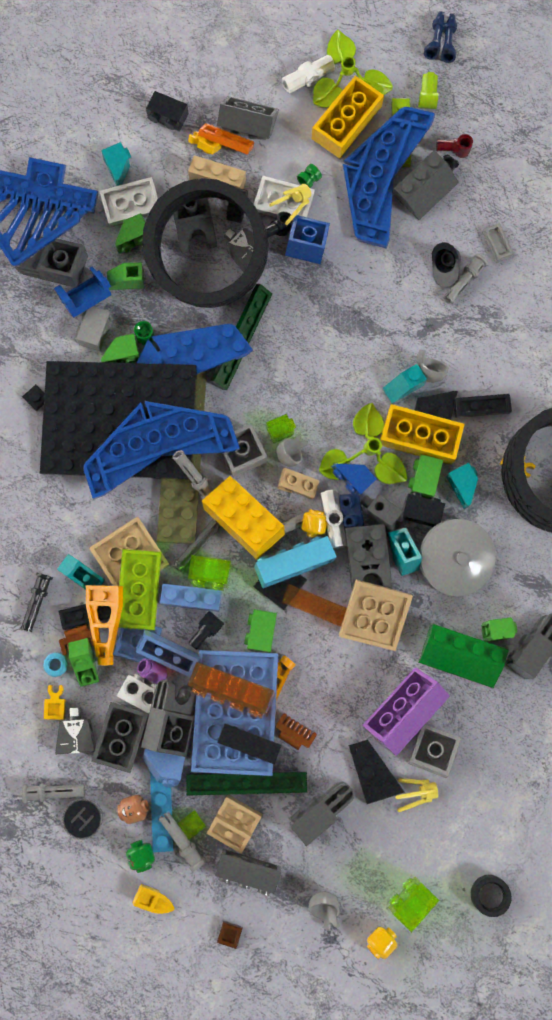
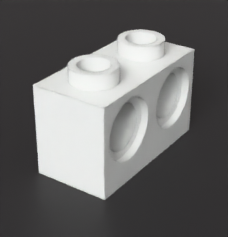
M134 674V676L128 675L117 697L150 713L152 704L147 703L145 697L149 692H155L156 684L152 683L149 686L144 683L145 678ZM131 683L138 685V691L135 694H131L128 690Z

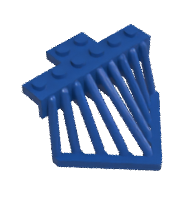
M29 157L26 176L0 170V202L10 198L9 203L0 211V223L21 201L20 209L6 233L2 234L0 231V248L13 266H19L79 224L80 219L88 212L95 213L98 191L63 184L66 165ZM32 204L31 216L16 249L13 251L10 246L11 238ZM43 205H44L43 214H42V216H41V218H40V220H39V222H38V225H37V227H36V229H35V231H34L32 237L29 239V237H30V235H31V233H32V230H33V228H34V226H35V223H36V221H37V219H38V216H39V214H40V212H41V210H42V207H43ZM55 207V213L51 218L50 222L48 223L47 227L45 228L47 221Z

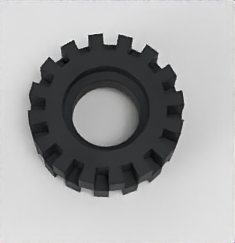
M237 188L248 197V190ZM229 202L226 220L241 223L245 213Z

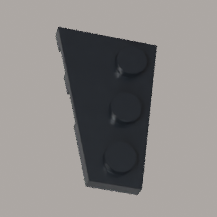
M368 740L348 745L366 804L405 793Z

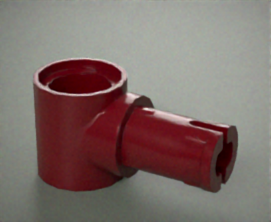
M462 134L459 138H453V140L437 139L436 151H452L456 156L465 158L470 154L473 138L468 134Z

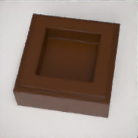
M223 921L217 943L237 949L243 927Z

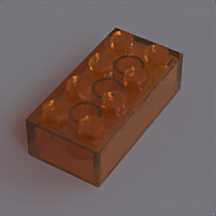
M198 662L195 664L188 686L192 689L191 692L202 698L208 695L213 702L221 705L227 702L232 709L240 712L246 709L251 716L262 719V716L268 717L276 695L272 689Z

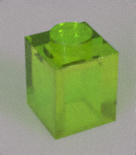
M287 414L266 422V429L273 444L294 435L296 425L292 418L289 419Z

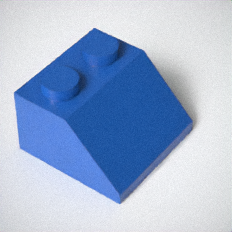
M296 215L293 219L285 256L321 264L330 223Z

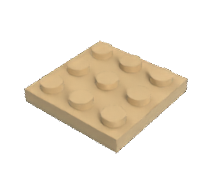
M138 516L89 548L113 586H119L122 549L161 552ZM163 554L161 555L160 571L170 565Z
M356 579L339 636L396 651L413 595Z

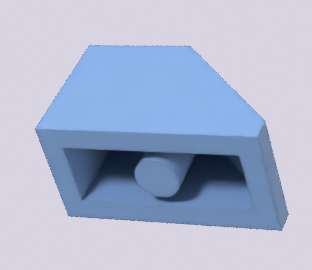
M145 749L142 760L156 781L162 783L165 787L172 788L178 786L181 780L185 757Z

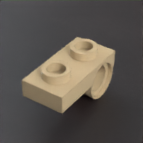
M283 468L277 488L285 492L296 493L314 499L319 480L288 468Z

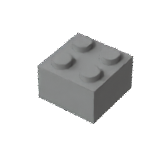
M251 423L235 430L240 450L222 453L233 478L267 463V455Z
M425 724L419 731L408 764L447 778L450 774L461 737Z

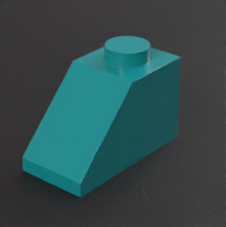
M119 142L101 150L103 159L116 186L123 185L130 168L129 159L131 158L128 148H124L122 143Z
M415 364L396 376L383 387V390L393 404L423 387L427 378L418 364Z
M469 463L449 472L446 476L463 509L471 505L478 482L477 470Z
M407 528L389 532L388 537L393 561L401 576L419 571L422 556Z
M70 554L65 557L57 568L58 571L85 590L86 585H102L105 581L104 578Z

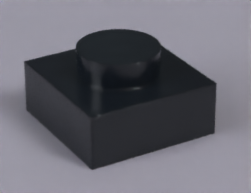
M36 384L22 396L35 411L44 405V392Z

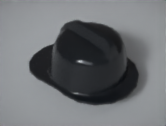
M446 242L437 244L432 251L433 276L436 283L441 287H450L456 283L459 277V264L461 262L460 252L453 245Z

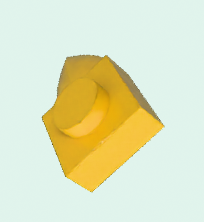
M144 884L140 885L132 902L135 907L157 914L169 913L175 909L172 902L165 895L161 894L159 890Z

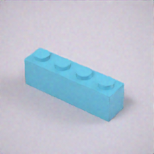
M318 536L311 539V542L305 545L302 542L294 545L291 550L286 551V549H282L276 552L275 556L259 558L254 568L262 588L334 562L336 554L328 536L324 538Z

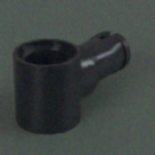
M280 212L276 220L265 227L267 238L273 235L282 237L288 235L293 220L288 225H285V222L291 216L290 213Z
M208 611L198 623L200 625L198 627L199 630L188 642L196 650L207 637H214L224 625V622L211 611Z

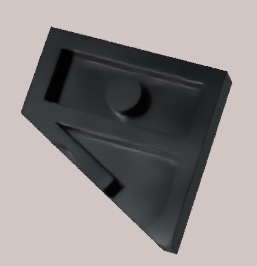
M458 391L417 398L414 410L451 420L454 410L453 399L457 397Z

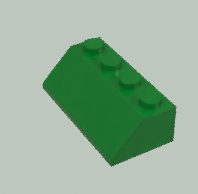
M432 624L429 627L418 663L494 688L504 668L509 649Z

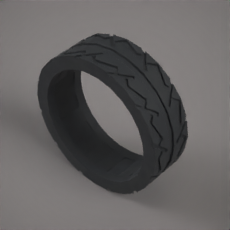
M200 178L188 180L172 187L169 191L167 190L157 199L150 210L143 228L142 248L145 262L152 277L166 292L178 300L196 307H221L241 299L254 288L267 262V232L256 207L239 189L217 179ZM200 198H218L234 204L246 214L253 229V253L247 268L233 284L211 293H196L179 287L167 273L161 256L162 234L171 216L181 206Z
M549 408L529 420L511 438L504 452L501 475L505 493L517 513L531 525L544 531L546 529L547 532L552 533V509L544 505L534 495L524 472L525 451L532 435L537 430L552 426V408Z

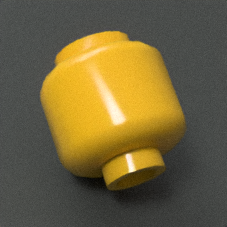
M309 509V512L303 515L302 531L307 532L306 536L312 538L323 535L327 527L326 515H324L323 511Z
M379 926L367 938L369 944L367 948L378 960L380 957L387 959L397 948L395 940L397 935L389 927L384 929Z

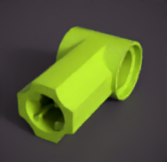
M427 72L422 76L418 108L437 109L438 75L434 72Z

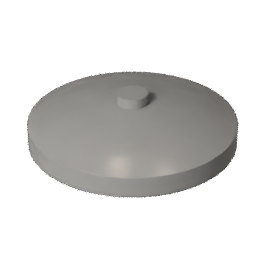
M449 519L434 526L426 534L419 551L422 556L420 569L425 580L435 590L450 596H466L478 591L487 583L495 567L496 553L491 537L480 525L465 519Z

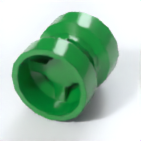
M311 163L304 172H300L297 175L300 185L306 184L309 188L313 186L314 182L322 178L320 170Z
M147 321L138 322L134 327L137 341L143 345L146 344L148 339L152 342L153 338L151 336H154L151 324Z

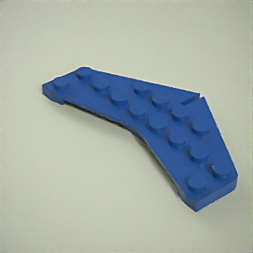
M402 107L344 160L343 169L354 234L358 241L387 249L390 241L394 177L432 126L435 113L412 107Z
M223 324L151 336L161 350L158 352L148 339L137 363L197 365V374L233 359L243 358L250 354L253 349L233 324Z
M145 401L150 416L147 419L143 404L140 402L85 462L84 473L92 498L97 499L105 496L159 457L173 456L179 450H182L185 455L229 453L240 450L230 418L223 414Z

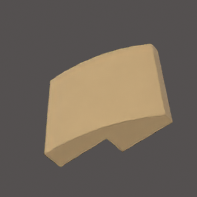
M227 795L206 834L242 854L263 814L236 798Z

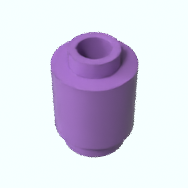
M142 659L138 664L137 672L140 676L155 684L165 680L167 677L166 666L154 660Z

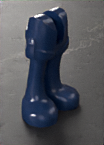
M439 11L432 23L434 30L433 40L426 45L423 54L429 60L438 57L441 48L442 32H444L445 40L441 51V60L445 63H451L456 59L457 54L452 45V36L457 30L455 14L450 13L447 23H445V12Z

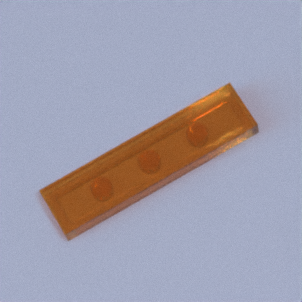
M290 584L281 602L339 627L342 626L347 610L346 607Z

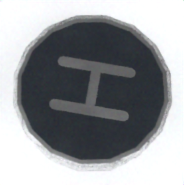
M76 799L63 812V828L74 839H89L97 834L102 827V809L92 799Z

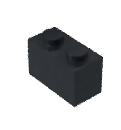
M154 91L146 107L147 118L150 121L160 123L170 130H177L179 132L189 114L188 104L157 91Z
M408 493L403 506V520L429 527H434L441 523L446 503H442L440 499L430 497V499L424 498L420 493Z

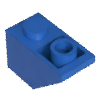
M333 464L331 466L334 470L333 474L347 484L345 487L350 493L359 492V495H361L377 480L365 465Z

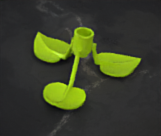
M337 29L329 40L327 55L332 57L334 64L341 62L340 76L336 84L331 78L320 79L314 86L313 103L322 108L330 107L343 91L338 87L344 75L351 76L354 72L358 78L383 95L390 92L393 86L389 78L379 70H368L364 78H362L358 68L355 67L354 55L356 53V46L354 42Z
M373 403L362 407L353 419L355 433L365 435V438L368 439L363 445V449L348 459L342 450L332 449L323 456L319 467V472L324 477L339 480L333 474L334 470L331 467L333 464H349L348 462L363 453L369 456L376 454L379 463L375 466L374 472L380 482L395 484L407 481L406 469L397 455L387 452L380 458L382 443L375 437L383 431L384 421Z

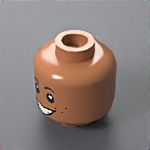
M141 795L123 798L117 808L118 816L126 824L143 821L149 811V804Z

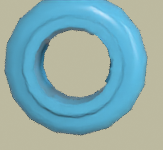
M56 652L49 654L45 658L43 667L49 676L59 677L67 670L68 662L64 655ZM54 659H58L61 662V667L57 671L52 670L50 667V663Z

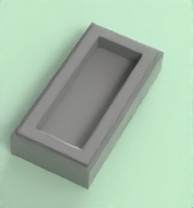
M500 223L483 229L482 233L496 263L514 256V252Z

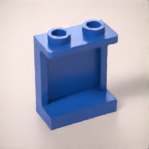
M93 266L89 268L93 277L78 285L77 288H73L68 292H65L61 285L54 288L61 302L73 318L112 295L109 290L111 287L109 281L100 270L96 271Z

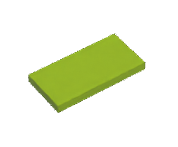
M122 549L119 586H123V608L118 628L155 630L162 552Z

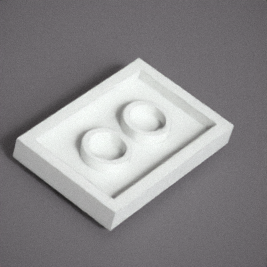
M262 176L254 206L258 213L276 218L283 211L292 215L301 204L300 202H295L293 198L272 207L269 204L286 196L283 195L284 191L300 185ZM310 188L311 197L308 198L309 203L297 215L308 216L315 193L314 189Z
M152 177L99 191L109 227L122 224L124 220L140 213L143 218L149 216L150 210L158 199Z

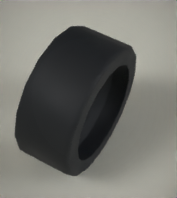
M483 875L473 883L471 888L472 903L483 915L498 917L509 909L512 901L511 891L501 878L494 875ZM488 883L498 885L503 893L502 902L495 908L485 907L479 899L481 888Z

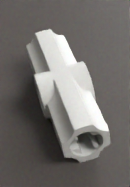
M326 55L312 63L310 61L304 62L297 71L282 78L284 89L290 94L305 85L307 87L315 85L322 76L335 70L334 60L331 56Z
M337 490L321 492L330 543L333 549L347 547ZM337 516L339 522L333 524L329 521V517Z

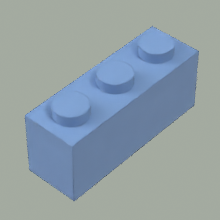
M162 584L160 604L163 606L220 612L222 592L221 590Z
M146 629L136 646V653L188 677H191L199 662L198 653Z

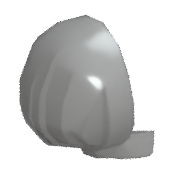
M419 350L416 364H418L427 378L426 381L431 383L442 381L448 373L449 367L447 364L435 359L425 358L426 351Z
M298 433L293 439L285 438L277 446L276 456L283 465L292 467L302 461L301 448L307 446L308 441H299L301 433Z
M328 891L314 894L309 902L310 914L324 920L323 928L327 931L331 929V924L339 928L338 915L340 907L336 895Z

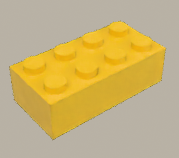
M355 75L312 127L311 139L340 159L382 108L384 95Z
M390 404L380 441L383 447L416 456L422 454L443 460V463L452 465L457 457L465 424Z
M231 476L225 479L202 500L204 510L256 560L285 535L284 525Z

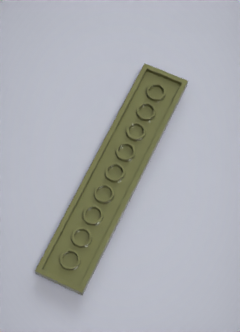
M207 370L197 374L195 410L205 411ZM193 454L192 464L200 473L202 454ZM161 479L157 529L158 543L191 544L195 542L199 492L192 488L191 480Z

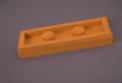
M207 123L198 132L200 137L247 155L254 147V141Z

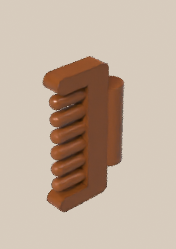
M87 624L64 631L66 638L59 640L64 656L69 653L68 643L85 638L89 640L90 638L91 644L94 646L91 629L89 630Z
M285 713L275 726L276 729L281 731L278 738L299 750L301 745L309 748L317 736L315 732L312 733V730H308L307 727L303 729L304 726L302 724L299 726V722L295 723V719L291 720V717H287Z

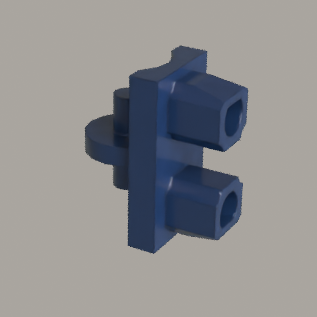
M359 492L339 495L344 529L364 526L363 508L361 507Z

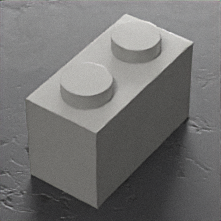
M93 306L83 312V322L81 327L77 328L75 338L80 346L101 351L112 321V315L110 311Z

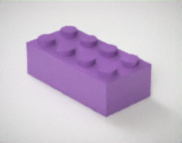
M415 667L362 726L378 742L397 756L450 695L437 681Z

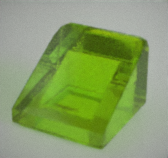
M196 810L178 822L188 840L206 827Z

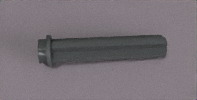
M211 520L197 536L195 542L191 543L177 560H174L173 566L180 572L186 571V566L219 530L220 525L216 521Z

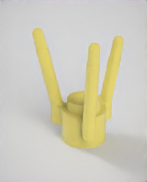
M306 184L284 191L283 195L286 196L269 204L272 207L290 198H293L297 203H301L285 222V225H288L301 209L309 203L308 198L311 197V190Z
M398 779V782L422 785L419 786V791L395 796L396 799L421 797L419 801L398 808V812L432 802V799L438 798L437 785L435 782L430 783L429 779Z

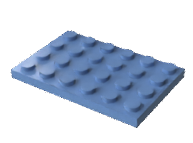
M199 650L191 772L273 776L272 763L217 742L224 724L274 742L278 673L277 653Z

